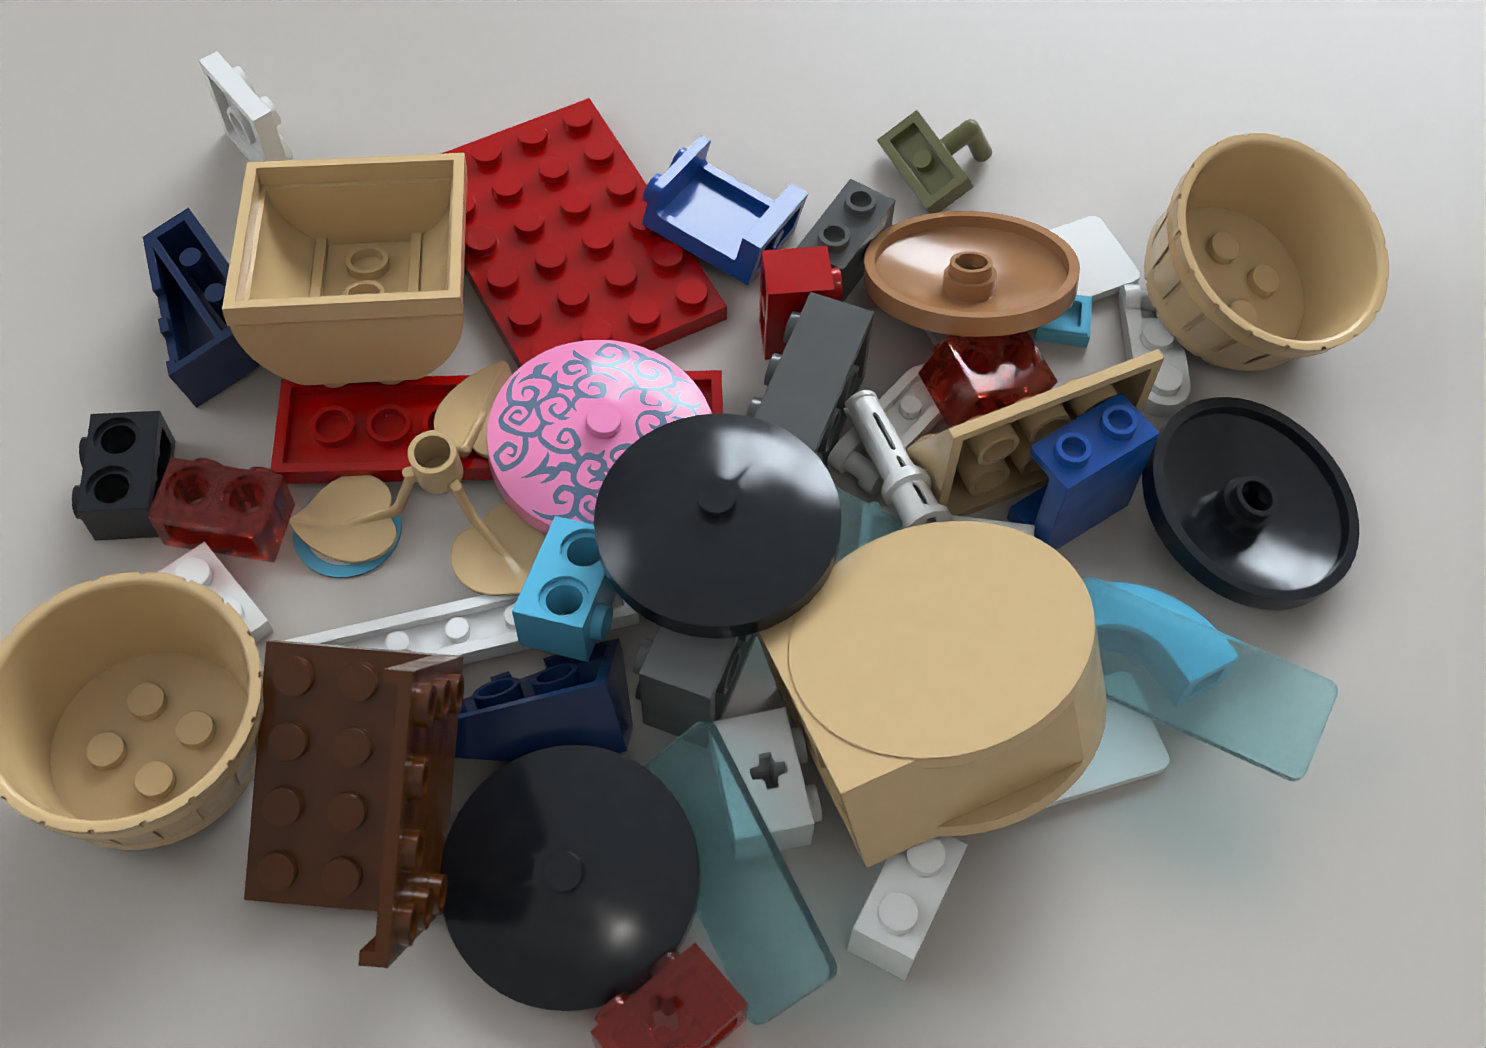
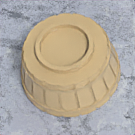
M1244 133L1218 141L1215 146L1213 144L1198 156L1188 171L1181 177L1172 194L1170 204L1155 223L1148 239L1144 259V277L1147 280L1145 285L1153 309L1156 308V314L1171 336L1174 335L1177 338L1176 341L1196 357L1200 356L1202 360L1224 369L1230 368V370L1264 371L1276 368L1290 360L1325 353L1354 339L1353 337L1360 335L1376 318L1377 315L1375 313L1380 311L1385 300L1388 288L1386 281L1389 280L1390 264L1388 249L1384 245L1386 244L1384 233L1364 193L1332 160L1322 153H1316L1315 149L1287 137L1280 138V135L1268 133H1249L1245 136Z
M139 571L122 572L97 577L98 580L91 581L90 579L52 596L51 601L47 603L44 601L29 612L11 629L13 632L10 636L6 635L1 641L0 798L5 799V803L19 814L53 832L81 838L91 844L109 849L141 850L172 844L195 835L224 815L243 794L255 774L258 731L264 712L263 667L254 638L250 636V630L241 615L228 602L225 604L224 599L210 588L192 580L187 582L184 577L168 573L146 571L145 574H140Z

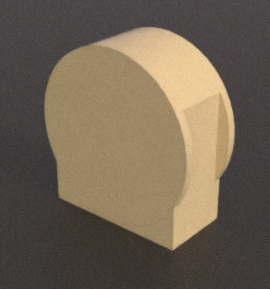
M943 521L916 525L879 537L856 549L835 564L820 591L797 613L771 628L756 632L778 692L795 726L801 728L806 748L866 868L936 836H964L984 833L1009 826L1034 815L1056 801L1074 785L1091 763L1101 743L1106 723L1107 702L1095 614L1087 587L1076 569L1058 551L1036 537L1007 526L978 521Z

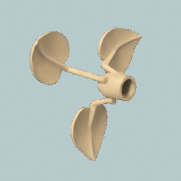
M501 360L482 368L462 381L442 400L435 413L434 430L425 431L417 435L409 445L408 459L411 466L402 470L404 480L394 505H392L393 499L390 489L380 479L372 475L343 476L322 488L305 508L289 519V523L295 533L314 551L332 560L350 564L374 561L390 551L397 542V529L391 518L403 513L414 483L418 482L425 491L433 494H443L450 491L473 526L462 531L455 538L451 547V565L459 581L477 594L519 596L545 539L544 533L525 522L511 509L508 503L496 505L482 520L473 508L460 483L463 477V466L460 457L467 458L473 450L478 455L488 458L487 425L489 415L499 391L512 375L508 363L505 360Z

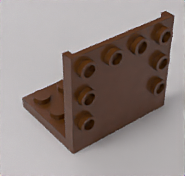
M279 640L266 641L262 685L264 712L258 731L244 900L377 911L376 936L359 951L358 966L388 968L408 946L411 947L415 939L424 930L429 928L430 923L438 915H442L447 896V875L440 874L444 846L449 834L458 716L462 708L464 696V677L462 675L464 656Z

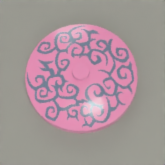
M584 340L557 346L537 355L522 365L510 376L495 398L487 425V450L491 474L499 492L511 509L533 528L546 535L555 516L594 525L595 505L603 480L619 456L629 446L660 426L686 417L712 414L711 409L693 380L677 365L656 352L641 346L613 340Z

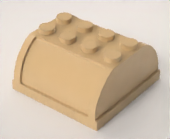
M465 153L247 162L222 305L226 324L230 326L235 339L243 350L262 367L286 380L301 385L323 384L330 388H338L348 383L380 382L385 385H395L404 380L423 378L440 367L455 350L463 330L465 224L468 188Z

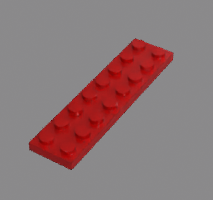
M722 370L684 371L704 395L711 413L723 414ZM471 375L424 376L417 380H404L395 385H385L380 382L348 383L338 388L326 387L323 384L301 385L281 379L270 474L274 483H330L343 476L372 475L383 482H403L402 470L411 466L408 459L410 443L417 435L425 431L434 430L435 413L442 400L457 385ZM473 450L467 458L460 457L463 466V477L461 480H494L488 458L478 455Z

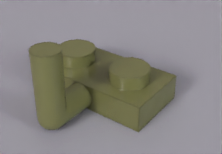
M918 110L877 139L883 151L929 213L941 212L974 187L968 176L953 158V154L967 145L976 161L984 162L992 155V148L977 121L968 119L939 139Z

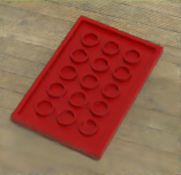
M590 98L441 153H465L468 188L464 273L518 368L547 350L584 340H613L641 346L653 351L727 319V305L694 255L642 225L647 203L643 201V193L647 184Z

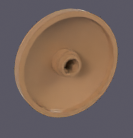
M980 211L937 212L903 220L879 233L868 245L864 256L865 289L878 307L890 316L914 327L941 334L965 337L1011 335L1048 324L1065 313L1074 302L1080 274V264L1076 253L1057 234L1024 219Z

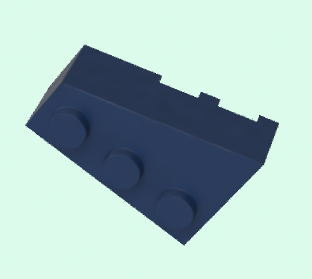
M188 207L144 235L143 243L152 291L158 298L161 318L158 319L160 333L166 340L169 361H166L168 376L197 408L261 365L243 350L235 339L230 326L226 324L222 305L229 263Z

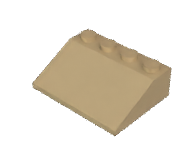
M1157 349L1086 377L1069 380L1057 388L1036 396L1024 397L1010 406L989 414L974 416L966 422L938 434L924 435L907 447L906 452L914 465L920 466L929 473L932 479L931 491L939 504L946 506L952 515H970L1048 484L1049 478L1047 474L1030 456V450L1035 442L1116 394L1125 395L1142 413L1165 357Z

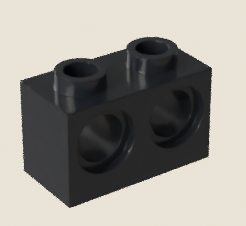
M160 411L90 415L87 437H82L79 443V458L83 470L80 485H75L72 491V509L75 517L83 521L95 541L165 537L176 441Z

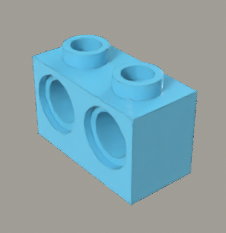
M558 516L554 517L512 610L520 646L588 662L596 641H604L607 638L613 619V607L611 604L616 591L605 575L600 562L593 524ZM567 612H574L568 615H560Z

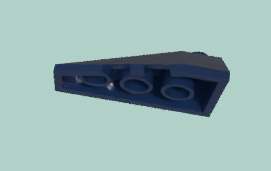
M619 638L596 643L588 662L555 654L543 658L546 669L524 678L512 677L509 671L490 677L491 682L479 687L472 696L463 699L462 708L458 716L455 758L511 762L540 749L564 745L592 746L619 754L627 751L633 729L623 650Z

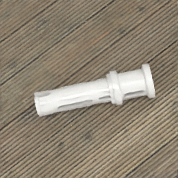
M863 390L850 396L845 402L846 408H844V412L853 424L883 480L882 498L888 507L896 510L903 523L901 529L932 522L953 521V516L949 509L939 504L931 491L932 479L929 473L920 466L913 464L898 434L882 409L875 392Z

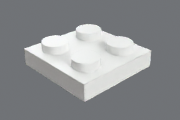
M217 51L200 59L199 62L224 132L250 162L291 160L293 158L292 153L283 137L277 131L276 126L281 124V118L271 100L265 95L259 98L254 93V88L240 66L232 68Z

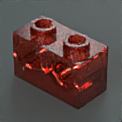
M1028 331L992 337H961L951 335L935 345L932 350L933 355L918 372L948 426L959 425L974 416L986 415L1010 406L1024 397L1044 393L1051 390L1058 382Z
M171 457L149 511L148 518L164 545L194 549L205 542L213 553L275 563L289 524V519L295 507V502L284 476L268 468L251 467L248 470L223 466L219 462L208 458H197L191 461ZM200 498H203V499L200 500L199 502H196V503L191 504V503L194 502L195 500L200 499ZM260 506L257 510L246 513L249 509Z

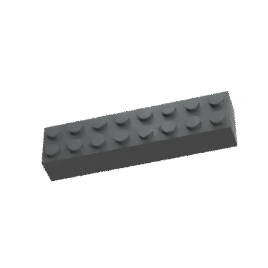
M810 292L802 311H792L783 338V342L787 343L782 355L778 353L772 355L764 378V385L768 387L763 398L755 396L752 399L746 416L772 423L790 432L810 447L827 468L828 456L837 444L848 418L844 412V408H846L845 402L850 396L859 391L865 377L874 311ZM660 626L654 640L648 638L643 640L633 666V673L639 675L635 698L641 700L643 724L710 748L712 745V721L723 719L757 633L729 638H704L681 634Z

